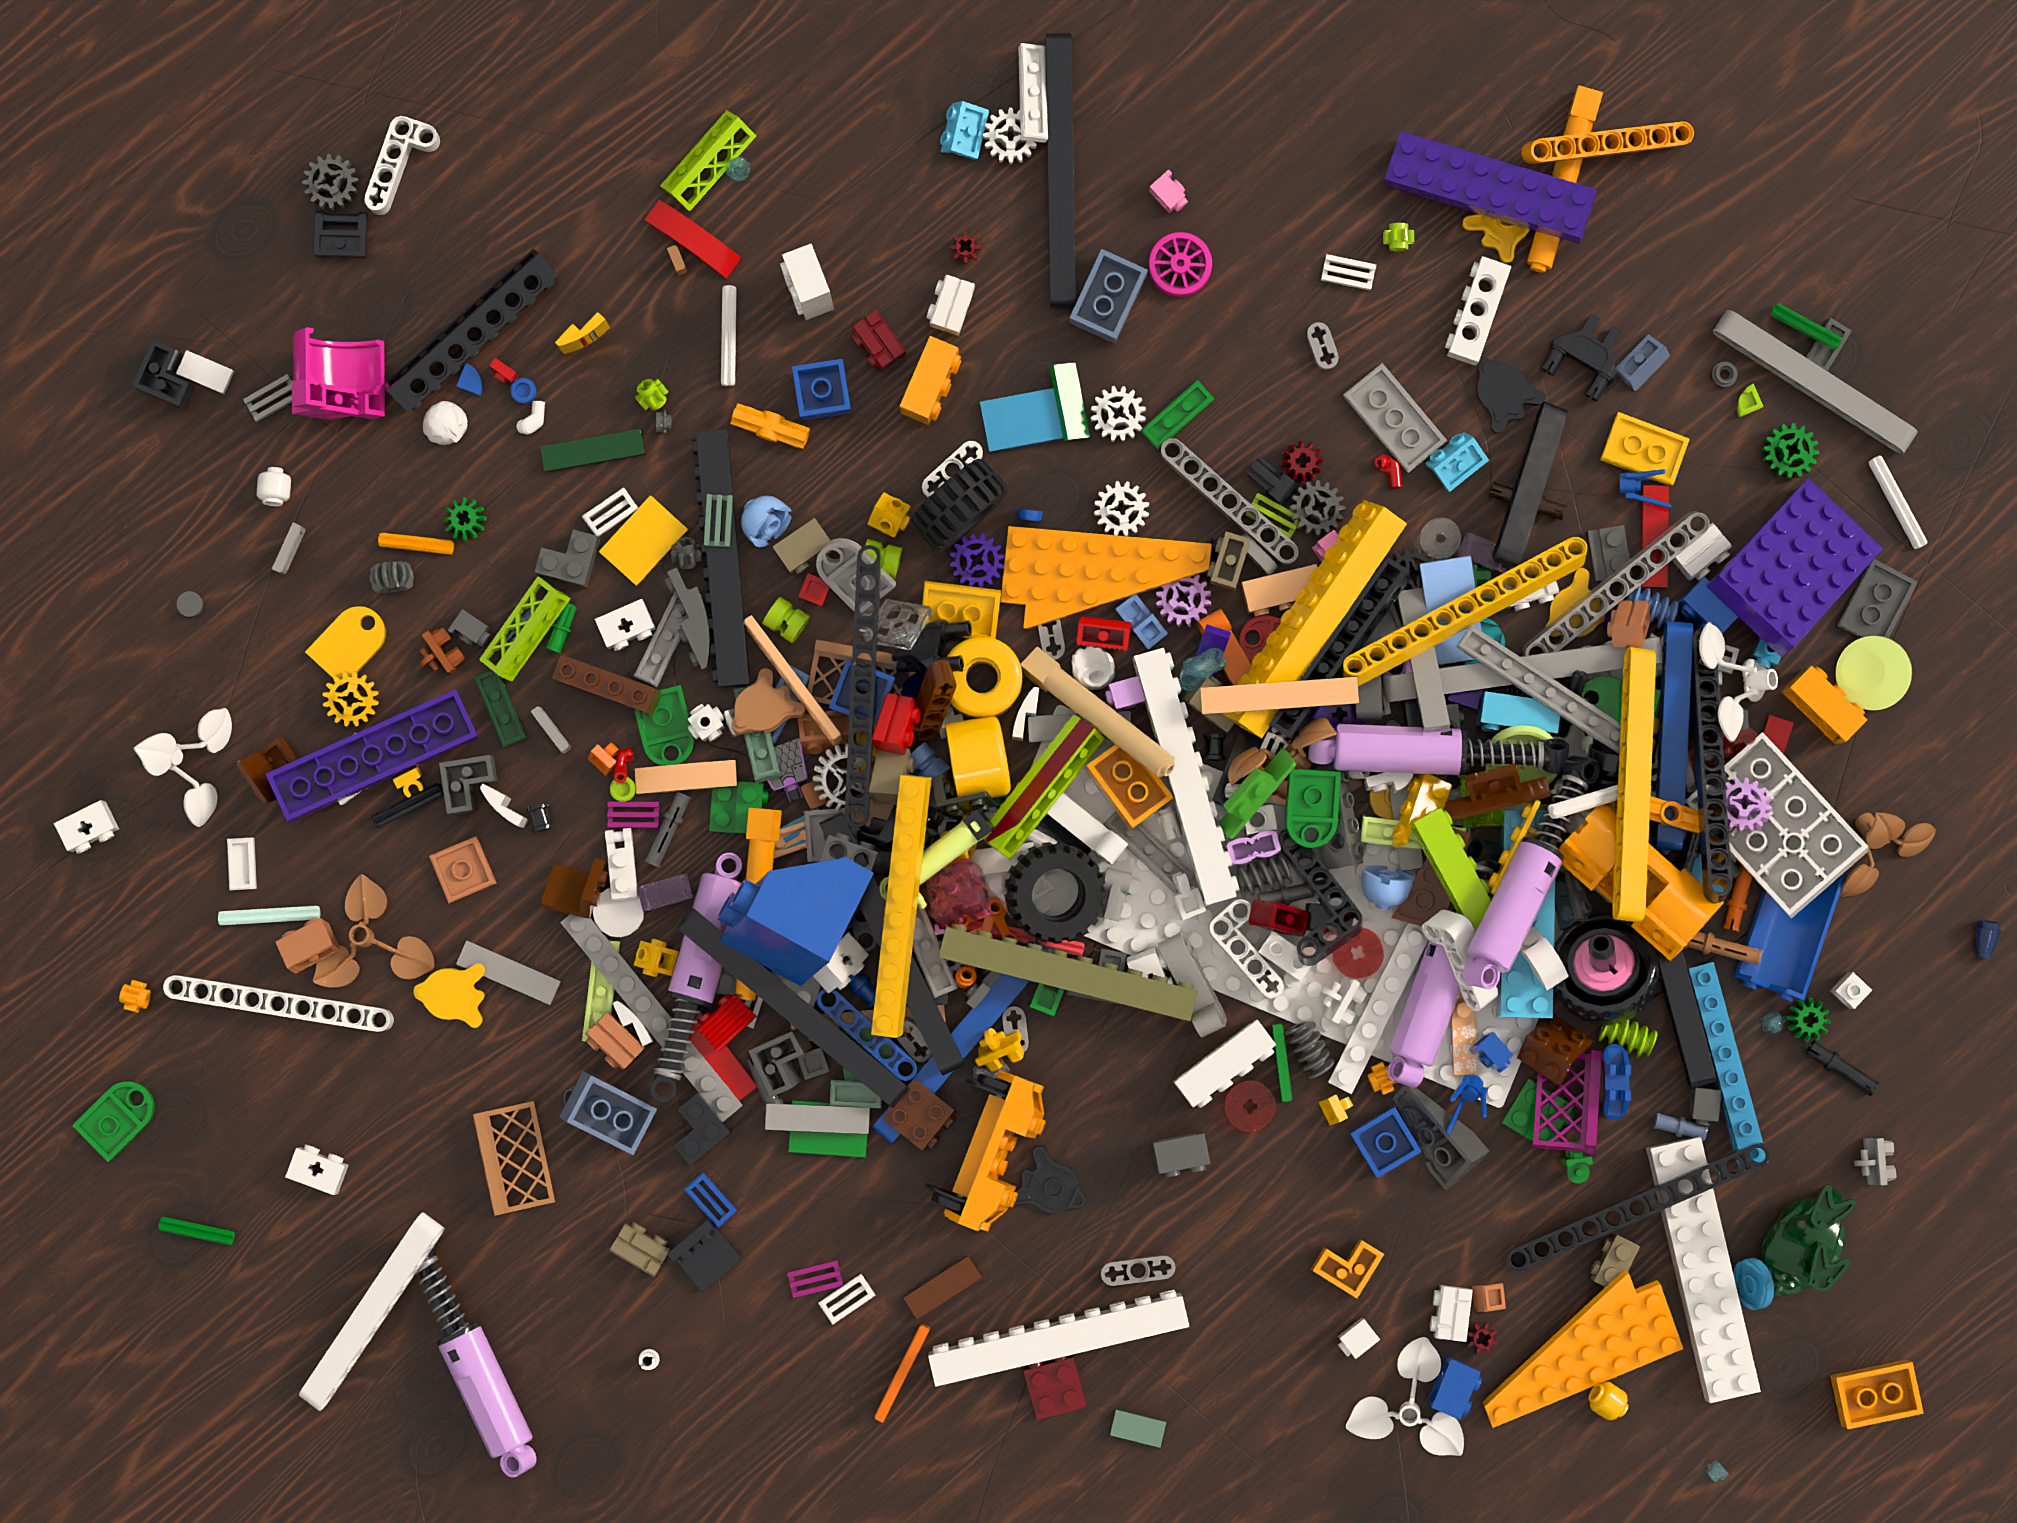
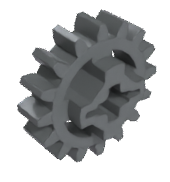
M327 154L326 160L318 156V163L316 165L312 162L309 163L312 170L304 171L308 180L302 181V184L309 187L304 192L307 196H312L311 202L313 204L320 201L319 206L321 209H324L327 204L331 210H335V204H339L341 208H344L343 201L352 202L350 194L358 193V190L353 185L358 184L359 180L352 177L357 171L355 168H350L351 163L348 160L342 163L340 155H337L335 160H333L331 154ZM329 166L339 167L342 170L334 171ZM320 171L319 178L315 181V178ZM332 177L334 185L330 187L328 179ZM347 183L345 190L341 192L343 185ZM328 193L331 194L333 198H326L319 194Z
M1319 480L1315 481L1313 487L1309 482H1306L1304 485L1305 490L1299 487L1296 490L1299 496L1293 495L1290 499L1295 503V505L1289 507V511L1295 512L1290 519L1291 521L1298 520L1299 523L1296 528L1305 527L1306 535L1311 530L1314 531L1315 537L1320 535L1321 530L1327 535L1330 533V528L1335 530L1338 527L1336 521L1341 522L1344 518L1339 514V512L1345 510V506L1339 505L1344 498L1343 496L1336 497L1337 488L1332 491L1329 490V482L1323 487L1320 486ZM1319 493L1324 494L1328 498L1320 496ZM1306 496L1307 505L1301 509V502ZM1314 505L1316 507L1321 506L1322 510L1320 512L1318 510L1313 511L1312 507ZM1333 508L1332 518L1328 521V510ZM1306 519L1315 521L1316 524L1310 523Z

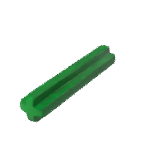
M1779 303L1771 311L1773 318L1833 350H1836L1842 341L1841 336Z
M161 1217L158 1225L160 1231L225 1245H232L235 1239L234 1231L168 1217Z

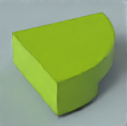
M1754 384L1748 386L1738 398L1737 414L1739 418L1764 407Z

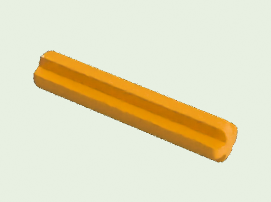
M380 533L378 537V545L380 547L450 555L454 551V542L452 540Z

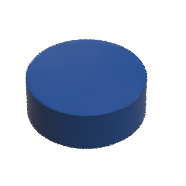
M519 378L512 383L510 392L516 402L528 404L535 399L537 389L530 379Z
M1017 509L1018 519L1042 520L1043 511Z

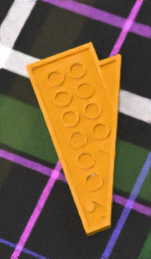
M1008 526L1001 603L1026 605L1024 629H1031L1038 625L1050 623L1057 619L1207 572L1210 568L1212 544Z
M1622 1271L1482 1402L1491 1426L1494 1428L1682 1350L1683 1346L1659 1281L1656 1280L1634 1289L1628 1271Z

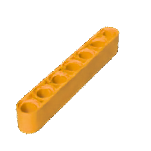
M1674 122L1541 138L1526 143L1522 148L1521 155L1526 163L1534 165L1674 148L1691 142L1694 137V130L1687 122ZM1676 129L1681 133L1680 140L1675 135ZM1653 132L1657 134V143H1655L1652 139ZM1629 135H1632L1634 138L1633 146L1629 143ZM1606 137H1607V138L1610 140V142H1611V147H1610V149L1607 148L1606 145H1605V138H1606ZM1582 140L1587 143L1586 152L1581 147ZM1558 143L1564 148L1563 155L1558 152ZM1535 146L1540 150L1539 158L1534 154Z

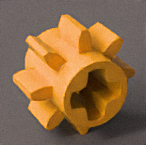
M132 980L131 985H123L119 1002L125 1004V1010L138 1013L139 1008H147L151 997V991L145 989L147 984Z
M1383 1062L1371 1066L1373 1072L1367 1074L1373 1091L1381 1090L1382 1095H1385L1395 1090L1393 1084L1397 1082L1389 1079V1065L1385 1067Z

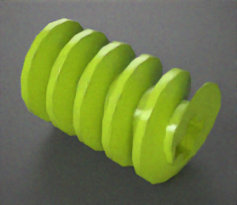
M1628 1019L1622 1023L1603 1024L1598 1041H1602L1607 1036L1608 1045L1616 1040L1618 1045L1622 1047L1627 1045L1628 1054L1637 1049V1058L1643 1053H1646L1647 1058L1652 1051L1658 1034L1656 1030H1652L1648 1034V1027L1645 1025L1638 1030L1639 1025L1636 1021L1632 1022L1629 1026Z

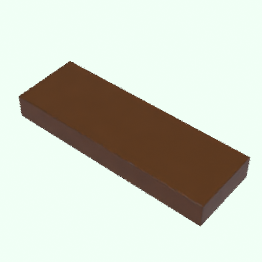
M967 1256L903 1297L915 1318L919 1319L980 1280L982 1276L970 1257Z

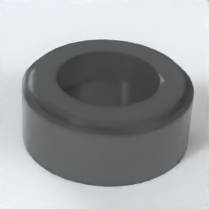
M184 592L177 599V609L186 617H196L204 608L202 597L195 592Z

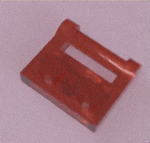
M1747 728L1739 731L1733 742H1730L1726 737L1723 738L1724 764L1732 759L1731 756L1738 754L1747 745L1755 742L1757 735L1753 729Z

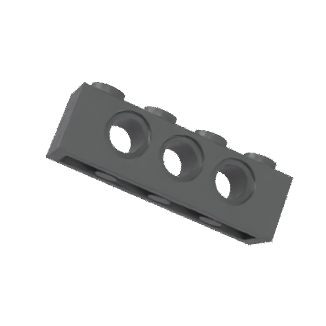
M1333 763L1309 768L1315 770H1335ZM1341 771L1338 810L1340 817L1336 832L1326 844L1321 846L1323 862L1328 870L1363 863L1364 850L1359 842V824L1354 816V798L1349 790L1348 771ZM1341 835L1344 838L1343 847L1339 843V838Z

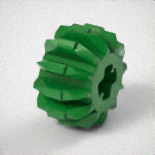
M463 497L461 506L456 500H453L452 505L455 509L452 510L448 507L445 509L451 515V517L443 518L444 523H451L445 530L448 533L454 531V539H458L462 534V539L465 542L469 539V533L474 539L478 538L475 530L478 529L482 532L485 530L479 524V522L487 521L486 516H479L485 509L482 506L476 508L477 501L474 499L468 505L467 498ZM468 513V518L471 520L468 524L464 522L462 526L460 517L462 515L466 517Z
M1807 998L1805 1005L1804 1001L1799 999L1797 1000L1798 1008L1794 1006L1789 1007L1794 1016H1786V1020L1793 1021L1794 1024L1789 1025L1787 1028L1789 1031L1797 1029L1794 1033L1795 1038H1800L1803 1035V1040L1809 1042L1811 1036L1814 1040L1820 1039L1818 1031L1823 1034L1828 1032L1822 1025L1831 1024V1020L1823 1018V1016L1829 1013V1010L1824 1009L1820 1011L1823 1005L1821 1001L1814 1005L1813 998ZM1810 1013L1809 1017H1813V1023H1809L1807 1027V1022H1803V1018L1807 1017Z

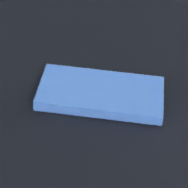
M1471 556L1419 564L1427 614L1475 589ZM1460 610L1464 614L1470 613L1468 610ZM1445 621L1438 622L1440 625H1448ZM1480 622L1473 625L1474 627L1482 631ZM1467 629L1434 646L1438 665L1473 660L1472 657L1456 647Z

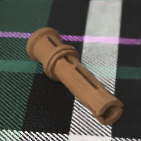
M1698 932L1683 948L1686 949L1688 947L1699 950L1704 955H1710L1711 952L1759 965L1762 954L1761 949L1715 938V935L1711 932L1708 934Z

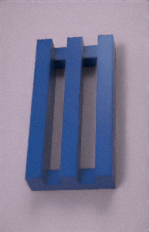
M704 1172L684 1189L717 1228L738 1211ZM703 1180L730 1211L726 1213L699 1182ZM694 1187H696L701 1192V1194L722 1216L720 1220L716 1218V1216L692 1191Z

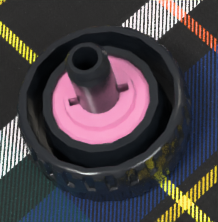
M1613 914L1588 916V921H1576L1570 927H1567L1557 939L1554 950L1561 959L1569 977L1553 987L1561 1004L1571 1014L1579 1017V1019L1597 1025L1622 1023L1642 1012L1652 1000L1658 985V958L1655 947L1631 927L1633 922L1616 920L1613 918Z

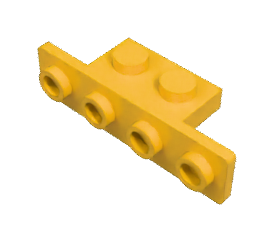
M1431 774L1414 775L1408 784L1407 789L1409 793L1407 799L1400 808L1401 817L1399 823L1395 826L1392 837H1394L1392 846L1397 848L1408 843L1412 831L1409 825L1410 822L1436 808L1444 810L1451 784Z
M1534 800L1532 803L1527 802L1521 814L1524 820L1520 827L1515 826L1510 836V840L1513 842L1509 850L1504 849L1498 863L1502 865L1498 873L1493 872L1487 883L1488 887H1490L1489 894H1495L1523 837L1536 839L1534 833L1538 832V830L1530 827V824L1541 803L1540 801Z

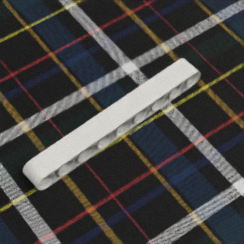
M171 976L165 980L163 985L165 994L172 999L363 1030L387 1031L394 1022L392 1013L383 1008L186 976ZM176 980L182 982L183 990L180 994H175L172 990V985ZM202 984L208 988V995L203 999L197 994V989ZM227 988H230L234 993L233 1000L229 1003L225 1002L222 996ZM253 992L259 996V1002L254 1007L248 1003V996ZM278 996L282 997L285 1002L284 1008L280 1011H277L273 1006V1001ZM304 1000L310 1005V1010L306 1015H302L298 1010L299 1004ZM329 1004L335 1008V1016L331 1019H327L324 1015V1008ZM353 1009H358L361 1014V1018L357 1023H352L349 1019V1013ZM378 1013H383L386 1017V1023L381 1028L374 1022V1018Z
M423 1212L403 1237L299 1393L301 1398L318 1411H321L337 1391L444 1231L443 1226Z

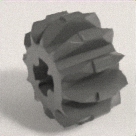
M384 562L370 568V583L372 589L377 593H399L413 586V572L410 564L407 562Z

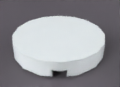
M611 888L601 893L598 906L593 908L596 925L602 932L613 937L631 935L639 929L644 920L645 909L639 896L638 899L613 902L611 899Z

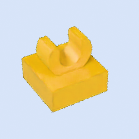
M418 766L393 779L397 789L404 786L403 792L407 797L411 796L409 791L411 784L417 785L419 791L424 789L422 782L417 780L422 776Z
M1337 1095L1318 1102L1329 1125L1347 1119L1348 1117L1344 1110L1353 1106L1349 1097L1339 1100Z

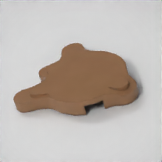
M764 668L760 670L757 681L742 691L737 697L732 730L738 735L753 733V731H764V734L777 729L787 719L804 716L805 706L800 702L791 700L787 686H781L777 689L773 688V672L770 669Z

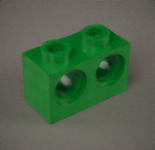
M1038 983L1029 1007L1054 1016L1064 989Z

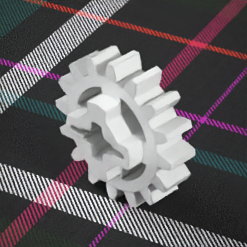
M1009 108L1008 114H1004L1001 109L999 110L998 118L991 115L992 124H985V129L989 132L983 134V139L989 140L985 144V148L993 149L990 156L994 157L998 154L1000 163L1007 158L1009 165H1012L1014 158H1017L1021 163L1022 155L1030 157L1031 152L1029 148L1036 149L1037 144L1033 141L1021 140V129L1015 124V121L1020 123V110L1017 114H1013V109ZM1006 121V124L1001 129H996L999 124ZM1010 131L1014 135L1013 141H1008L1007 136ZM1026 142V144L1020 150L1015 151V148L1020 143ZM996 143H1001L1006 148V151L1000 149Z
M1112 386L1110 394L1103 390L1102 395L1104 398L1096 397L1095 402L1098 406L1091 407V411L1096 413V415L1091 417V421L1098 422L1094 428L1095 431L1102 429V438H1105L1108 434L1111 435V442L1115 441L1116 436L1120 437V440L1124 442L1125 435L1127 434L1129 437L1134 438L1133 430H1142L1138 422H1145L1146 419L1140 415V413L1146 411L1145 407H1139L1142 398L1134 399V390L1129 394L1125 393V386L1121 388L1120 392H1117L1115 386ZM1113 398H1123L1121 402L1112 403L1109 401ZM1131 404L1135 409V419L1129 414L1128 408ZM1119 409H1122V415L1125 418L1118 417L1117 419H1114L1113 410L1119 411ZM1101 410H1104L1108 416L1106 424L1102 420ZM1124 425L1128 427L1124 430H1114L1117 426Z
M1116 481L1114 489L1107 485L1106 494L1099 492L1098 496L1102 501H1095L1094 505L1099 507L1100 510L1095 511L1094 516H1101L1097 524L1106 525L1104 532L1107 533L1112 529L1116 536L1119 532H1123L1124 536H1128V530L1136 534L1137 525L1144 527L1145 523L1141 518L1149 516V513L1143 511L1149 507V503L1142 502L1146 494L1138 495V486L1130 489L1129 482H1126L1125 486L1121 487L1119 481ZM1124 493L1131 495L1136 501H1129L1125 498ZM1114 495L1115 501L1112 505L1104 507L1108 498ZM1123 503V507L1129 508L1125 511V515H1121L1119 511L1114 510L1118 508V504ZM1139 512L1137 518L1129 524L1128 518L1130 515ZM1107 517L1115 518L1119 521V525L1113 524Z

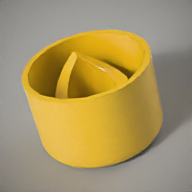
M973 637L956 645L947 657L962 655L964 668L962 672H953L957 687L950 706L968 719L989 716L998 718L1007 713L1018 700L1022 688V669L1016 654L1005 643L991 637ZM978 664H988L997 672L998 681L989 692L977 693L966 682L968 672Z
M994 716L945 724L957 797L984 791L992 798L1007 795L1011 790L999 720Z

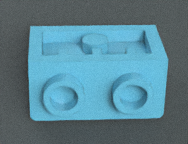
M964 101L952 103L946 114V119L948 120L946 130L943 132L940 140L942 145L941 152L945 154L954 153L972 160L978 159L989 110Z
M1463 432L1452 437L1450 443L1443 449L1433 452L1425 464L1429 469L1433 470L1443 487L1450 492L1487 463L1489 459L1474 437Z

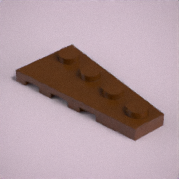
M1452 828L1455 834L1458 833L1465 843L1463 850L1466 853L1471 833ZM1428 858L1416 875L1412 891H1410L1406 901L1398 906L1391 918L1422 927L1425 922L1439 911L1449 910L1451 901Z

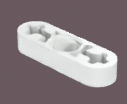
M975 441L965 442L925 478L922 484L924 495L928 498L934 493V491L928 492V483L932 482L935 484L939 481L940 477L937 476L939 472H941L942 477L946 481L950 478L945 473V468L948 464L954 463L960 469L964 468L961 461L956 459V457L960 455V458L963 459L967 455L966 448L969 447L971 450L976 448L977 458L975 459H982L983 450L980 444ZM970 457L965 461V464H969L975 459Z

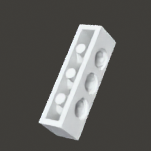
M1483 256L1479 263L1474 262L1470 272V277H1473L1471 287L1466 285L1461 299L1466 301L1463 310L1458 309L1453 324L1457 325L1455 334H1449L1445 348L1449 349L1448 357L1474 366L1477 365L1511 266ZM1480 281H1487L1491 285V291H1481L1478 283ZM1479 305L1483 309V315H1473L1470 311V306ZM1466 328L1473 330L1475 338L1473 340L1465 339L1462 335V330Z

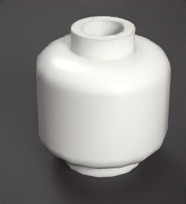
M269 467L268 471L259 474L256 495L262 500L264 505L282 506L283 502L289 500L291 478L283 473V469Z

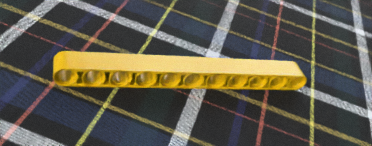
M1579 537L1569 538L1349 655L1343 662V678L1357 677V684L1360 686L1469 628L1470 625L1484 620L1581 568L1586 560V542ZM1576 551L1579 555H1573L1570 552ZM1549 563H1555V564H1557L1558 566L1552 567V566H1549L1548 564H1549ZM1526 575H1534L1536 578H1528ZM1506 586H1511V587H1513L1514 589H1513V590H1507V589H1505L1504 587H1506ZM1483 598H1490V599H1492L1493 601H1491V602H1485V601H1483L1482 599H1483ZM1460 610H1468L1470 613L1464 614ZM1445 621L1448 625H1440L1438 622ZM1423 633L1426 637H1418L1416 634ZM1402 645L1404 648L1396 649L1393 646ZM1380 657L1382 660L1374 661L1371 658ZM1355 668L1360 670V672L1352 673L1349 670Z
M1628 647L1623 661L1612 912L1613 918L1616 920L1641 923L1646 909L1656 653L1654 650Z

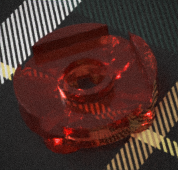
M1362 928V931L1356 937L1332 953V961L1343 975L1353 979L1366 978L1374 974L1380 968L1384 958L1383 946L1379 937L1366 928ZM1358 946H1361L1363 948L1362 953L1365 956L1364 958L1359 957L1357 960H1354L1351 949H1357Z
M1242 1081L1233 1086L1224 1101V1112L1230 1124L1244 1132L1260 1131L1271 1122L1276 1111V1102L1273 1094L1266 1086L1257 1081ZM1248 1099H1252V1102L1257 1104V1109H1253L1252 1114H1247V1109L1242 1107L1243 1104L1247 1103Z

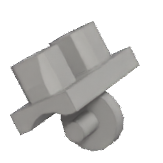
M1884 1138L1863 1139L1864 1150H1860L1861 1160H1854V1166H1862V1176H1866L1867 1185H1888V1181L1897 1178L1896 1168L1894 1165L1886 1166L1885 1156L1893 1155L1894 1143L1892 1141H1885Z

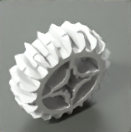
M848 743L845 744V751L842 752L840 746L836 745L835 750L837 753L834 755L830 749L826 750L829 759L827 760L820 756L819 761L824 766L816 765L814 767L815 771L821 773V775L813 776V781L821 782L814 789L815 791L824 790L819 795V799L823 800L829 797L826 806L830 807L833 802H836L835 810L840 811L841 805H845V798L839 796L846 790V784L844 783L842 786L843 776L841 774L845 772L847 774V768L835 765L834 762L847 758ZM872 756V764L875 762V756ZM863 757L854 758L856 761L852 765L857 771L860 770L862 764L866 767L867 763ZM874 766L871 768V778H872V773H873ZM828 769L839 780L833 792L829 789L826 782ZM854 783L852 785V789L861 792L857 797L865 794L863 784Z

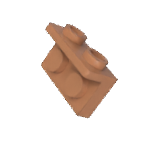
M836 710L826 711L825 714L841 734L842 742L838 745L841 751L845 750V744L848 743L849 715ZM804 714V716L798 718L803 754L816 755L828 749L831 751L835 750V745H832L810 714Z

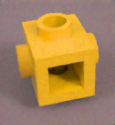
M883 492L867 524L895 538L900 529L903 531L906 529L911 518L907 516L911 506Z
M652 939L651 943L640 941L634 966L644 968L642 973L657 977L658 973L672 976L679 951L666 948V942Z

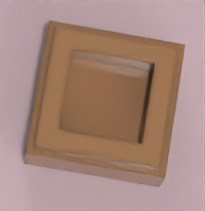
M674 245L667 248L678 276L687 273L678 247Z

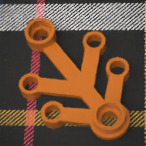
M998 897L987 898L983 902L981 909L967 914L959 912L954 917L953 924L965 927L969 923L984 919L980 928L968 933L976 934L977 930L991 933L993 924H995L1001 940L1002 936L1017 940L1016 935L1009 931L1004 920L1007 906ZM990 906H997L999 911L993 912ZM957 918H964L966 923H958ZM965 964V966L957 970L955 983L960 988L968 989L975 983L977 977L974 971L975 967ZM968 972L971 978H963L962 973Z

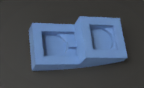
M1137 595L1127 597L1114 608L1123 621L1132 622V632L1147 649H1150L1168 634Z

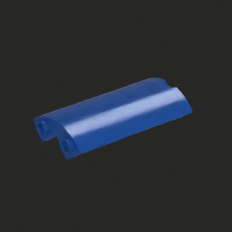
M1848 870L1792 919L1763 889L1744 945L1761 949L1762 954L1759 965L1739 960L1734 977L1744 981L1742 986L1757 990L1759 986L1779 993L1778 998L1793 1002L1794 998L1805 999Z

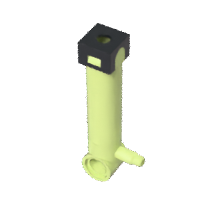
M976 809L964 818L961 823L923 850L920 885L996 830L982 809ZM889 876L882 880L879 887L880 894L885 900L887 898ZM919 892L917 905L920 909H924L927 904Z

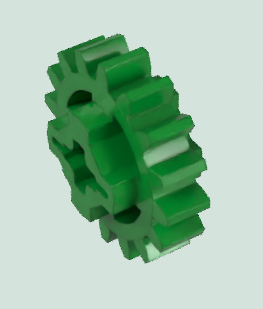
M1795 423L1790 424L1789 429H1787L1785 424H1782L1780 432L1777 429L1771 431L1773 438H1765L1764 441L1769 446L1762 448L1763 452L1768 453V456L1763 460L1771 462L1769 470L1777 469L1776 476L1779 477L1782 473H1785L1786 479H1790L1794 473L1796 478H1800L1802 471L1806 474L1811 471L1808 464L1814 466L1817 463L1813 456L1819 455L1820 451L1814 450L1813 447L1818 444V441H1811L1810 438L1814 433L1805 434L1804 425L1797 430ZM1784 435H1793L1792 438L1787 441L1784 439H1779ZM1802 441L1805 443L1807 451L1804 450ZM1794 444L1793 452L1795 454L1788 458L1789 450L1787 448ZM1775 451L1778 452L1780 458L1779 461L1775 456ZM1795 461L1797 463H1802V465L1798 467H1789V465Z

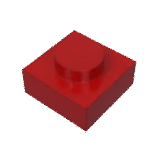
M497 358L490 364L491 369L494 371L492 375L504 384L506 381L513 383L519 377L515 371Z
M808 573L798 597L823 607L830 587L823 579Z

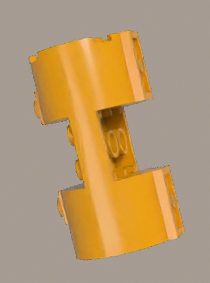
M1610 802L1597 806L1564 841L1558 851L1564 856L1562 865L1591 891L1597 889L1613 903L1617 807ZM1648 843L1645 915L1641 923L1634 922L1631 927L1668 960L1672 961L1724 902L1711 903L1708 901L1703 893L1702 882L1686 868L1680 872Z

